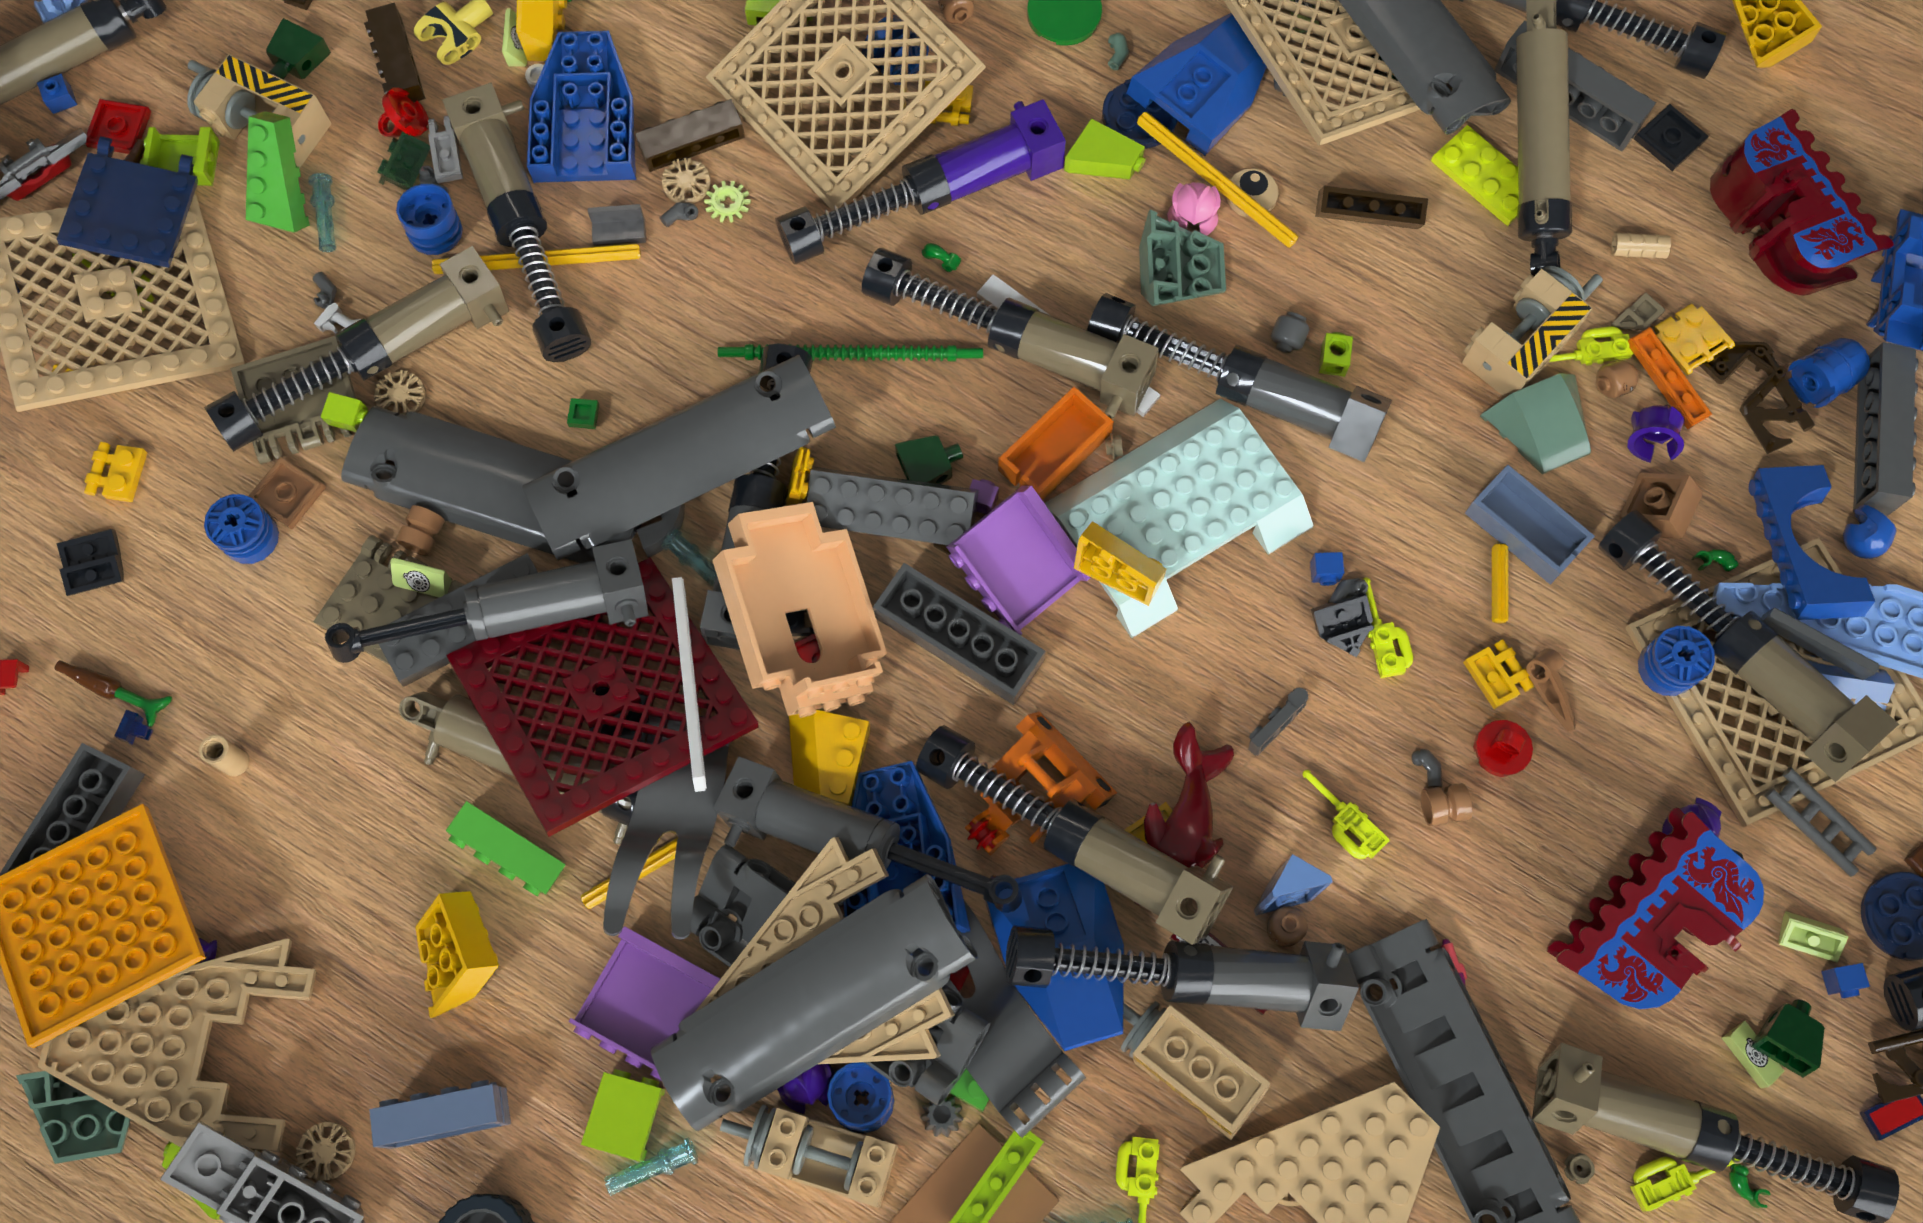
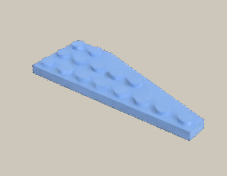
M1718 583L1714 588L1713 596L1717 597L1716 603L1718 605L1725 604V612H1734L1733 619L1735 617H1743L1750 611H1754L1762 618L1765 613L1773 608H1777L1796 619L1793 609L1788 604L1786 588L1781 583H1771L1770 585ZM1869 584L1875 602L1865 617L1799 620L1881 666L1923 679V592L1897 584H1886L1885 586H1871Z

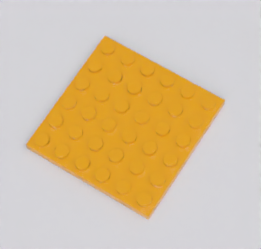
M144 804L0 876V965L27 1046L35 1048L206 958L149 808Z

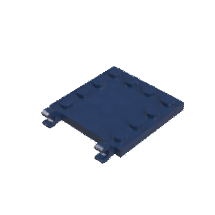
M100 136L97 154H87L57 236L58 244L170 268L198 184L197 176H192L194 164H192L193 157L182 154L178 172L111 158L114 153V147L110 146L112 139Z

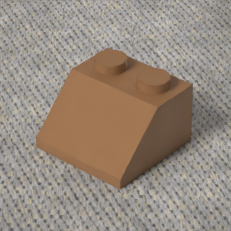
M1639 473L1621 512L1620 519L1630 512L1638 510L1662 532L1661 538L1683 539L1703 493L1690 475Z

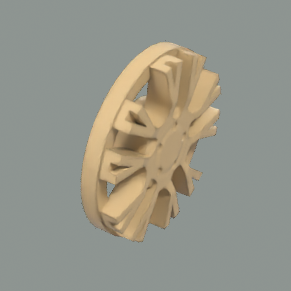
M684 158L681 161L677 159V161H673V164L664 170L662 177L663 190L666 196L676 203H696L704 198L710 189V175L701 162L691 160V158ZM681 166H685L686 170L682 171ZM694 166L695 169L689 170V167ZM676 168L679 171L678 173H672ZM706 179V184L698 183L697 181ZM676 185V187L670 191L667 188V186ZM685 193H693L694 197L685 199Z
M400 370V372L392 374L389 372L388 375L385 374L384 378L376 384L374 400L378 407L387 409L390 405L394 404L393 411L405 415L410 411L418 412L425 402L426 390L423 383L415 374L409 373L406 370ZM400 378V381L395 383L393 379ZM390 382L393 386L389 388L386 384ZM418 383L419 387L410 389L412 384ZM382 389L388 390L386 394L380 395ZM412 394H420V397L412 396ZM413 401L417 404L410 410L407 404ZM403 406L404 413H400L399 407Z
M322 1122L314 1125L303 1133L299 1145L296 1147L297 1164L299 1168L308 1173L307 1176L314 1180L329 1181L340 1177L349 1169L355 1156L356 1147L351 1132L343 1125L334 1122ZM332 1127L330 1136L325 1138L324 1128ZM341 1131L340 1137L336 1141L333 1140L338 1132ZM317 1132L321 1140L317 1141L313 1133ZM308 1139L313 1143V1147L309 1150L304 1149ZM348 1140L349 1150L341 1151L339 1144ZM312 1153V1158L304 1160V1154ZM339 1154L348 1157L346 1162L337 1159ZM312 1161H316V1167L312 1172L307 1165ZM335 1162L340 1170L332 1174L330 1163ZM325 1164L324 1174L320 1176L321 1166Z

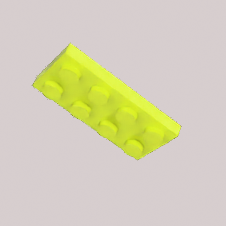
M1465 126L1433 155L1431 162L1506 226H1509L1517 218V208L1519 205L1518 167L1470 126Z

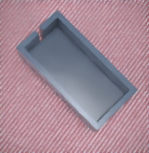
M1509 465L1480 493L1465 512L1468 517L1498 542L1506 544L1510 552L1550 585L1595 537Z
M489 1080L471 1083V1089H459V1086L441 1089V1095L419 1093L411 1095L410 1101H398V1099L381 1101L378 1108L369 1109L373 1147L394 1149L510 1125L507 1088L498 1086L497 1082L490 1083Z

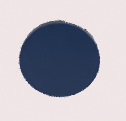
M1131 79L1125 80V83L1117 86L1107 94L1102 109L1103 124L1145 146V149L1156 147L1161 143L1137 124L1139 116L1143 112H1148L1172 133L1176 128L1178 120L1154 101L1145 109L1126 94Z
M1895 872L1880 877L1868 887L1861 902V919L1867 935L1879 949L1894 958L1906 961L1923 959V878L1911 872Z

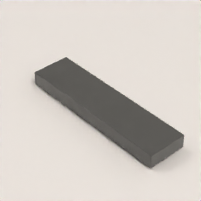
M1777 608L1771 609L1761 618L1780 636L1861 680L1876 674L1880 666L1875 661Z

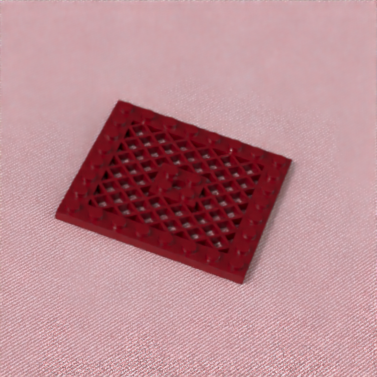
M651 557L639 562L638 566L644 586L647 607L653 616L636 618V623L632 626V629L619 627L621 622L614 623L613 625L600 623L603 615L608 616L607 612L474 641L446 655L451 667L548 837L691 763L688 730H686V711L685 714L672 711L675 702L685 704L684 695L678 694L683 681L674 594ZM688 615L696 693L698 697L701 690L707 699L697 698L698 707L707 709L705 718L699 717L703 756L759 728L757 719ZM641 623L653 625L651 633L638 631ZM578 627L590 630L587 638L575 635ZM660 627L665 633L666 637L658 635ZM597 631L609 634L606 642L594 639ZM616 635L628 638L625 646L613 643ZM635 639L647 642L645 650L633 648ZM552 640L564 642L562 649L549 648ZM654 643L666 646L664 654L651 652ZM571 644L583 646L581 654L569 652ZM590 648L603 650L600 659L588 656ZM673 648L679 657L671 656ZM527 652L538 654L535 663L523 661ZM609 653L622 654L620 661L618 662L614 654L608 657ZM546 656L557 658L555 667L543 665ZM629 656L641 658L638 667L626 664ZM565 660L577 663L574 671L562 669ZM648 660L660 662L658 671L646 669ZM584 664L589 665V667L583 669ZM667 664L679 666L678 674L665 673ZM501 665L512 667L509 676L498 674ZM520 669L532 671L528 680L517 678ZM539 673L551 675L548 684L536 682ZM626 673L635 675L633 683H631ZM558 677L565 678L562 680L565 688L555 686ZM642 677L655 679L652 688L639 685ZM661 681L674 683L672 691L659 690ZM496 682L505 684L502 693ZM513 686L525 688L522 697L510 695ZM599 687L609 688L608 693L602 696L594 694V691ZM532 690L544 692L541 701L529 699ZM552 694L564 697L561 705L549 703ZM639 695L648 696L646 705L639 704L641 703ZM655 698L667 700L666 708L652 707ZM571 699L573 700L577 709L568 707ZM508 703L518 705L515 714L512 712ZM526 707L537 710L534 719L522 716ZM545 711L557 714L554 723L542 721ZM629 711L642 713L639 723L627 720ZM621 713L620 718H615V717H613V716H615V715ZM649 715L662 718L659 727L646 724ZM564 716L577 718L574 727L561 725ZM584 720L589 728L595 726L593 732L581 729ZM668 720L682 722L679 731L666 729ZM604 724L616 727L613 736L601 734ZM521 725L531 727L527 736ZM623 728L636 731L633 740L620 738ZM538 729L550 731L547 741L535 738ZM558 733L570 736L567 745L555 743ZM643 733L656 735L653 745L640 742ZM577 737L590 740L587 749L574 747ZM662 737L670 738L661 743ZM597 742L610 744L606 754L594 751ZM617 746L629 748L627 758L614 756ZM533 747L543 749L540 758ZM637 750L643 751V753L635 756ZM551 751L563 753L560 763L548 761ZM571 755L583 758L580 767L567 765ZM590 760L603 762L600 772L587 769ZM610 764L618 765V766H616V767H614V768L608 770ZM546 769L557 771L553 781ZM564 773L576 775L573 785L560 783ZM584 777L590 779L589 781L582 784Z

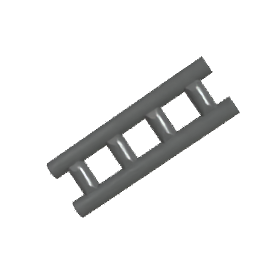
M1792 767L1786 769L1782 775L1789 781L1780 793L1771 788L1764 796L1850 877L1854 876L1859 871V868L1852 863L1861 851L1869 856L1877 848ZM1798 790L1810 801L1801 813L1788 803ZM1819 810L1832 821L1822 834L1810 823ZM1840 831L1853 841L1844 853L1840 852L1831 843Z

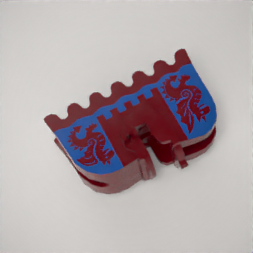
M1790 109L1775 120L1750 132L1734 153L1711 176L1710 192L1718 208L1730 221L1729 226L1735 234L1740 232L1742 235L1746 234L1758 225L1765 234L1756 237L1749 243L1750 252L1748 254L1762 273L1778 287L1793 294L1805 296L1855 280L1857 278L1856 272L1852 268L1843 266L1869 254L1890 249L1894 246V243L1888 236L1884 234L1877 235L1873 232V227L1877 224L1875 217L1869 213L1862 214L1857 210V206L1861 204L1860 197L1856 193H1846L1842 190L1841 187L1846 180L1844 175L1837 171L1831 172L1827 170L1826 165L1830 162L1829 155L1824 151H1814L1811 148V144L1815 141L1814 135L1810 131H1801L1796 128L1795 125L1799 122L1800 117L1796 110Z
M1678 807L1673 808L1668 814V821L1673 827L1670 834H1664L1660 831H1653L1649 834L1648 843L1653 849L1652 854L1644 856L1640 853H1633L1629 856L1628 865L1633 871L1632 877L1624 878L1620 875L1610 877L1608 887L1613 892L1612 899L1605 900L1601 897L1590 899L1588 908L1593 914L1592 921L1585 922L1581 919H1573L1568 925L1569 931L1573 935V941L1570 944H1566L1560 940H1555L1547 947V952L1556 957L1557 962L1584 977L1619 1003L1637 1009L1657 1008L1664 1005L1682 990L1693 973L1698 975L1700 972L1705 973L1709 969L1675 939L1682 929L1709 946L1718 945L1722 942L1736 952L1742 945L1735 937L1754 921L1763 905L1764 888L1758 873L1720 840L1692 811L1684 814Z

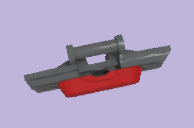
M79 128L58 143L46 147L38 138L35 140L30 139L26 142L30 151L16 161H13L9 155L1 158L0 169L4 175L0 179V200L8 196L19 201L72 165L69 154L86 143L87 135ZM39 168H41V170L35 175H30Z

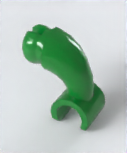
M928 243L922 249V255L926 259L936 258L943 261L942 268L946 272L956 270L961 263V258L958 255L946 252L937 244Z
M1721 549L1702 550L1691 559L1701 558L1704 561V564L1698 568L1699 571L1704 570L1712 561L1722 565L1723 569L1727 572L1737 568L1739 565L1731 552Z
M1733 1164L1731 1172H1729V1180L1734 1190L1741 1197L1748 1200L1753 1207L1767 1208V1205H1763L1758 1201V1195H1771L1770 1192L1766 1189H1751L1747 1178L1749 1169L1741 1164Z

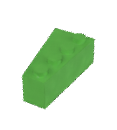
M267 111L249 116L246 220L290 232H297L310 226L309 218L305 216L303 204H306L304 193H301L298 178L301 175L294 158L296 148L290 117Z
M467 801L446 829V832L451 835L448 839L450 842L461 849H464L466 845L476 851L473 856L487 865L490 861L501 867L498 872L513 881L515 877H518L525 882L523 888L537 897L540 892L544 895L548 893L566 866L563 862Z

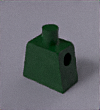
M283 18L266 48V53L274 65L269 73L283 80L288 74L299 79H305L331 52L322 37Z
M936 435L895 444L896 456L907 480L943 484L952 478L951 463L963 459L958 443L943 448L940 438Z
M1797 999L1793 1001L1792 1005L1785 1003L1769 1015L1751 1047L1804 1078L1820 1068L1825 1028L1822 1023L1809 1016L1812 1009L1811 1005L1804 1000Z

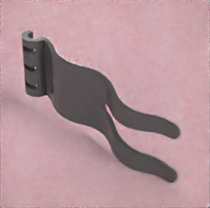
M649 715L648 725L659 727L662 718ZM668 720L667 729L679 731L682 722ZM647 734V743L653 745L656 735ZM662 737L661 743L670 738ZM729 743L703 756L707 786L705 791L695 792L691 763L638 790L630 823L618 849L609 881L603 921V930L607 935L616 936L622 932L629 904L642 869L662 835L672 832L677 835L678 840L671 896V932L674 938L680 940L689 936L698 876L718 814L713 807L724 787Z
M964 900L971 932L963 934L969 938L978 955L976 960L967 965L976 990L972 997L964 998L950 979L945 985L962 997L964 1009H970L990 1023V1027L977 1052L967 1066V1070L996 1110L1017 1134L1023 1138L1086 1077L1054 1042L1014 985L1007 983L1005 967L979 920ZM920 948L916 949L912 953L913 957L918 956L924 951ZM934 966L930 969L929 974L932 973ZM1060 1068L1072 1080L1067 1085L1056 1074ZM1039 1088L1051 1099L1046 1105L1035 1094ZM1019 1107L1030 1119L1025 1125L1014 1113Z

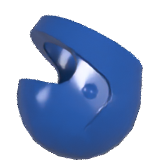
M1868 505L1859 506L1855 509V516L1859 525H1846L1843 533L1844 544L1848 551L1856 557L1864 559L1877 558L1885 554L1891 547L1897 532L1896 527L1891 520L1875 508Z

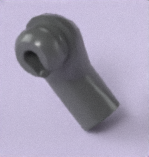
M426 165L420 168V184H434L442 187L449 193L447 187L437 183L431 166Z
M678 202L659 218L666 227H669L676 220L690 221L696 219L699 211L694 204Z
M318 272L313 276V281L321 291L317 293L318 298L314 297V302L318 307L326 309L334 303L337 288L323 272Z
M1359 578L1342 580L1337 585L1328 603L1360 593H1366L1368 590L1367 582Z
M1427 749L1414 751L1412 753V762L1416 766L1422 765L1427 770L1428 788H1442L1441 763Z

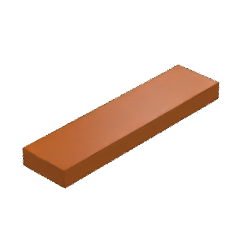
M1651 327L1628 340L1629 348L1670 406L1676 408L1684 418L1683 424L1687 430L1712 415Z

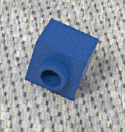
M62 74L37 82L43 102L53 114L78 105L71 85Z
M1343 552L1314 553L1310 561L1312 583L1331 586L1340 582L1344 575Z
M1863 963L1821 971L1828 995L1840 993L1841 999L1859 996V989L1870 987Z

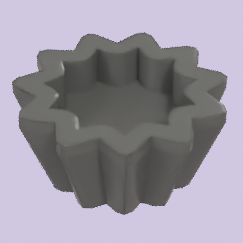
M954 1096L946 1097L939 1106L931 1101L928 1104L922 1105L925 1113L920 1118L926 1122L925 1130H933L935 1137L941 1133L948 1137L951 1130L958 1131V1122L963 1121V1117L959 1114L962 1106L955 1104Z

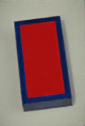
M1918 1095L1885 1104L1881 1101L1859 1113L1875 1141H1881L1922 1120L1923 1099Z

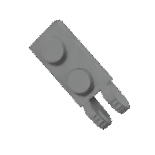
M444 116L446 131L438 132V125L435 120L429 119L430 134H428L437 183L463 179L457 138L449 117Z

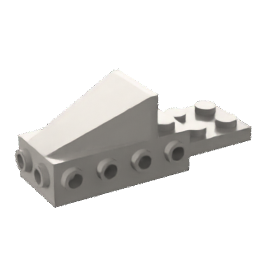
M201 1121L198 1122L160 1179L217 1210L216 1213L220 1215L219 1218L225 1223L365 1222L363 1220V1209L360 1208L361 1203L349 1195H345L342 1198L333 1193L334 1187L322 1180H318L315 1183L307 1179L308 1173L290 1164L284 1158L280 1160L279 1156L266 1149L262 1153L257 1150L253 1151Z

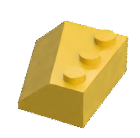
M517 0L516 32L527 61H546L558 32L565 29L563 9L567 8V0Z
M1732 0L1757 68H1770L1814 40L1822 27L1801 0Z
M1093 521L1078 540L1074 569L1147 606L1150 605L1167 570L1159 561L1147 557Z
M816 710L815 714L802 718L799 717V714L790 715L789 728L794 785L852 806L858 773L861 771L871 730L869 721Z
M471 891L439 893L415 927L420 960L422 963L427 964L428 970L424 985L425 991H431L433 1006L428 1008L430 1018H435L473 999L499 966L498 957L493 951L488 938V931L483 925L479 914V907L475 903Z

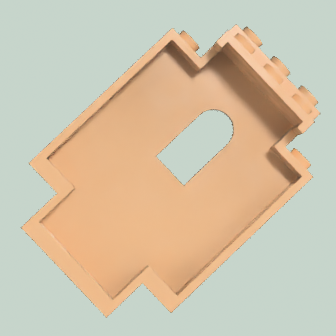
M813 502L740 513L728 523L735 548L722 550L712 561L752 689L763 687L767 691L779 687L787 715L799 714L800 718L815 714L816 709L824 708V711L828 712L840 708L842 703L848 702L849 706H854L865 702V697L874 691L872 683H874L873 678L883 673L880 661L878 660L887 655V651L847 529L823 533ZM807 609L820 648V658L816 663H807L799 657L785 615L786 613Z

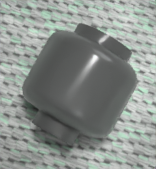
M1287 312L1286 315H1281L1277 318L1271 333V339L1277 344V350L1290 354L1292 350L1303 348L1310 331L1305 317L1294 312Z

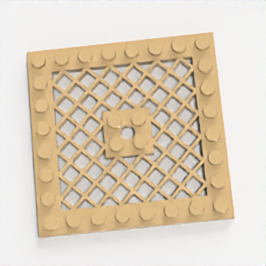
M780 0L706 76L727 100L732 99L736 110L832 211L835 210V206L838 209L844 207V202L849 205L986 68L984 63L920 0H882L886 5H876L877 0H870V6H859V0H853L852 7H842V0H835V8H825V0ZM818 3V9H812ZM887 12L886 22L875 23L876 13ZM893 12L902 20L901 22H893ZM852 14L851 24L841 25V15ZM869 14V23L858 24V15ZM835 15L834 25L824 26V16ZM817 16V26L807 27V17ZM800 21V27H794ZM903 29V39L892 40V30ZM910 29H911L919 38L909 39V38H910ZM886 30L885 40L875 41V31ZM868 31V41H857L858 32ZM851 32V41L845 36L840 39V33ZM823 33H834L833 43H823ZM806 34H816V44H806ZM789 35H799V45H789ZM782 40V45L776 46ZM909 46H920V56H909ZM927 46H928L936 55L926 56ZM892 47H903L902 57H891ZM874 48H885V58H874ZM858 49H867V58ZM815 51V61L805 62V52ZM822 51H828V52L822 57ZM798 52V62L788 63V53ZM781 53V63H771V54ZM764 58V64H758ZM926 63H937V73H925ZM945 63L947 67L943 70V64ZM902 64L901 75H890L891 65ZM908 64H919V74H908ZM884 65V76H877L880 72L875 66ZM843 67H849L848 75L844 78H839V70ZM804 69H810L808 73L813 79H804ZM780 70V80L770 81V71ZM787 70H797V80H787ZM763 71V81L753 82V72ZM919 81L918 92H907V82ZM925 81H932V82L925 88ZM901 82L900 93H889L890 83ZM872 83H883V93L872 94ZM814 86L813 96L803 97V87ZM820 86L830 96H820ZM796 87V97L786 98V88ZM769 88H779V98H769ZM865 88V94H859ZM753 89H762V99ZM914 99V100L906 107V100ZM889 100H900V110L888 111ZM865 101L864 112H854V102ZM871 101H882V111L871 112ZM819 103H830L829 113L819 114ZM802 104H813L812 114L802 115ZM837 104L842 109L847 106V113H836ZM778 105V115L769 106ZM785 105H795V115H785ZM881 118V129H870V120ZM888 118H895V119L888 125ZM864 119L863 130H853V120ZM836 120H846V130L835 131ZM812 121L811 132H801V122ZM829 121V130L818 132V122ZM785 122H794V132ZM877 136V137L869 144V139H870V137ZM852 137H863L862 148H852ZM828 138V149H817V140ZM835 138H845V148L834 149ZM801 139H811L810 149ZM845 155L844 166H833L834 156ZM851 155H858V156L851 162ZM817 156H827V167Z
M1223 0L1318 146L1420 110L1401 83L1391 79L1392 75H1395L1384 61L1378 60L1380 55L1338 0L1336 2L1332 0H1299L1298 3L1290 0ZM1302 1L1315 5V9L1302 5ZM1267 3L1276 6L1277 10L1265 7L1263 4ZM1319 7L1330 10L1332 11V14L1325 13L1318 9ZM1282 8L1294 12V15L1292 16L1280 12V9ZM1300 14L1311 18L1310 22L1303 20L1301 18H1298L1297 15ZM1276 21L1290 25L1289 29L1275 25ZM1314 21H1320L1321 25L1315 24ZM1293 27L1307 31L1306 35L1293 31ZM1310 33L1324 37L1323 41L1311 37ZM1350 33L1359 35L1360 38H1355ZM1291 40L1302 44V47L1300 48L1288 44V41ZM1308 46L1317 49L1319 53L1308 51L1305 48ZM1326 52L1335 55L1336 59L1323 56L1322 54ZM1301 59L1315 63L1314 67L1300 63ZM1357 64L1370 67V71L1358 68ZM1321 65L1332 69L1331 73H1329L1327 71L1318 69V66ZM1374 70L1388 73L1387 77L1374 73ZM1336 71L1342 72V73H1344V74L1349 75V77H1348V79H1347V78H1344V77L1335 75V72H1336ZM1353 77H1356L1365 80L1366 83L1362 84L1353 81L1352 79ZM1314 78L1327 82V86L1313 82ZM1370 83L1383 86V90L1370 87ZM1446 83L1447 87L1450 89V91H1452V86L1449 83ZM1331 85L1345 88L1344 92L1331 88ZM1349 90L1362 94L1361 98L1348 94ZM1327 97L1339 101L1340 105L1326 102Z
M195 193L180 235L181 242L178 241L170 268L161 267L159 269L148 263L120 258L116 265H113L106 261L110 255L100 254L97 257L89 253L90 251L59 245L57 236L68 207L0 218V348L17 412L231 370L230 368L245 364ZM49 242L58 245L53 253L44 249ZM21 246L30 250L24 258L15 254ZM66 250L76 254L70 262L61 258ZM183 253L187 264L178 260ZM38 255L47 259L41 267L32 263ZM83 259L92 262L87 270L78 266ZM10 260L18 264L13 271ZM128 262L137 266L133 273L131 272L130 265L126 266ZM55 263L64 267L59 275L50 272ZM173 266L182 270L177 278L168 274ZM26 269L35 272L30 280L21 277ZM145 271L155 275L150 282L140 278ZM72 272L77 274L73 275L75 284L66 280ZM189 275L191 276L193 286L184 282ZM44 277L53 281L47 289L38 285ZM162 279L171 283L166 291L157 287ZM16 283L24 286V288L19 292V294ZM135 285L143 288V291L139 294V296L137 294ZM61 286L70 290L64 298L55 294ZM179 288L189 292L183 300L174 296ZM32 291L42 295L36 303L26 299ZM111 291L116 293L112 299L101 298L104 292ZM151 293L161 297L155 305L146 301ZM77 296H79L81 306L73 303ZM195 297H197L199 308L190 304ZM49 300L59 304L53 312L44 308ZM168 301L178 306L173 313L163 309ZM21 305L30 309L25 316ZM141 307L150 311L145 318L140 317L143 315ZM67 308L76 312L71 320L61 316ZM185 310L195 314L190 322L180 318ZM38 313L47 317L41 326L32 322ZM157 315L167 319L162 327L152 323ZM83 318L85 319L86 325H90L88 329H85L82 326L78 325ZM202 318L206 330L197 326ZM130 320L139 325L134 332L124 328ZM56 322L65 326L59 335L50 331ZM174 324L184 328L179 336L169 332ZM101 326L111 330L105 338L95 334ZM27 328L36 332L31 339L29 338ZM146 329L156 333L151 341L141 337ZM73 331L82 335L77 343L67 339ZM192 332L201 336L196 345L186 340ZM119 334L128 338L122 347L113 343ZM44 336L53 340L47 349L38 345ZM163 338L173 342L168 350L159 346ZM90 340L100 344L94 352L84 348ZM135 343L146 347L140 355L130 351ZM61 345L71 349L65 358L56 354ZM181 346L186 348L183 350H178ZM107 348L117 353L111 361L102 357ZM33 351L42 355L37 362L35 361ZM78 354L88 358L83 366L73 362ZM124 357L130 359V360L122 361V360L124 359ZM50 359L59 363L53 372L43 368ZM96 362L101 364L100 366L93 367ZM67 368L73 370V371L65 372Z
M1820 538L1800 546L1816 563L1835 573L1842 574ZM1771 559L1721 583H1753V585L1781 583L1780 571L1777 563ZM1716 585L1708 588L1709 597L1713 596ZM1679 601L1629 624L1625 629L1641 654V651L1666 629L1675 626H1689L1692 628L1696 626V630L1703 632V628L1706 629L1709 625L1705 621L1698 623L1700 617L1696 613L1689 615L1692 610L1687 605L1681 607L1683 602ZM1714 638L1713 642L1710 641L1712 646L1716 643V638ZM1793 642L1788 644L1805 660L1835 666L1817 655L1812 657L1803 654L1804 648L1799 645L1795 646ZM1716 656L1711 673L1698 683L1702 685L1700 692L1696 685H1694L1685 693L1677 696H1665L1742 827L1779 811L1764 795L1771 788L1780 793L1789 781L1784 776L1772 780L1774 770L1783 773L1786 769L1792 767L1818 792L1923 742L1922 699L1905 673L1881 665L1878 669L1886 670L1895 683L1888 704H1881L1887 706L1886 713L1893 719L1895 717L1899 725L1836 782L1808 758L1803 751H1800L1803 740L1810 743L1813 742L1798 729L1785 726L1786 718L1759 693L1755 691L1757 696L1750 694L1752 687L1745 682L1743 691L1732 688L1733 677L1743 679L1738 674L1735 675L1727 666L1716 663ZM1714 670L1726 674L1724 684L1711 680ZM1709 688L1721 692L1719 703L1706 698ZM1728 695L1741 699L1738 709L1726 705ZM1748 702L1760 705L1758 716L1746 712ZM1709 708L1717 710L1715 717ZM1767 712L1770 717L1780 713L1778 722L1765 719ZM1724 713L1736 717L1734 728L1721 723ZM1743 720L1756 724L1753 734L1741 730ZM1763 726L1775 730L1773 741L1761 737ZM1724 733L1732 735L1730 742ZM1783 733L1795 737L1793 748L1781 744ZM1739 738L1751 742L1749 753L1736 749ZM1759 745L1771 749L1769 759L1756 756ZM1778 752L1790 755L1788 766L1776 762ZM1739 758L1747 760L1745 768ZM1798 758L1810 762L1796 769ZM1754 763L1766 767L1764 778L1752 774ZM1798 790L1788 803L1793 804L1806 797Z

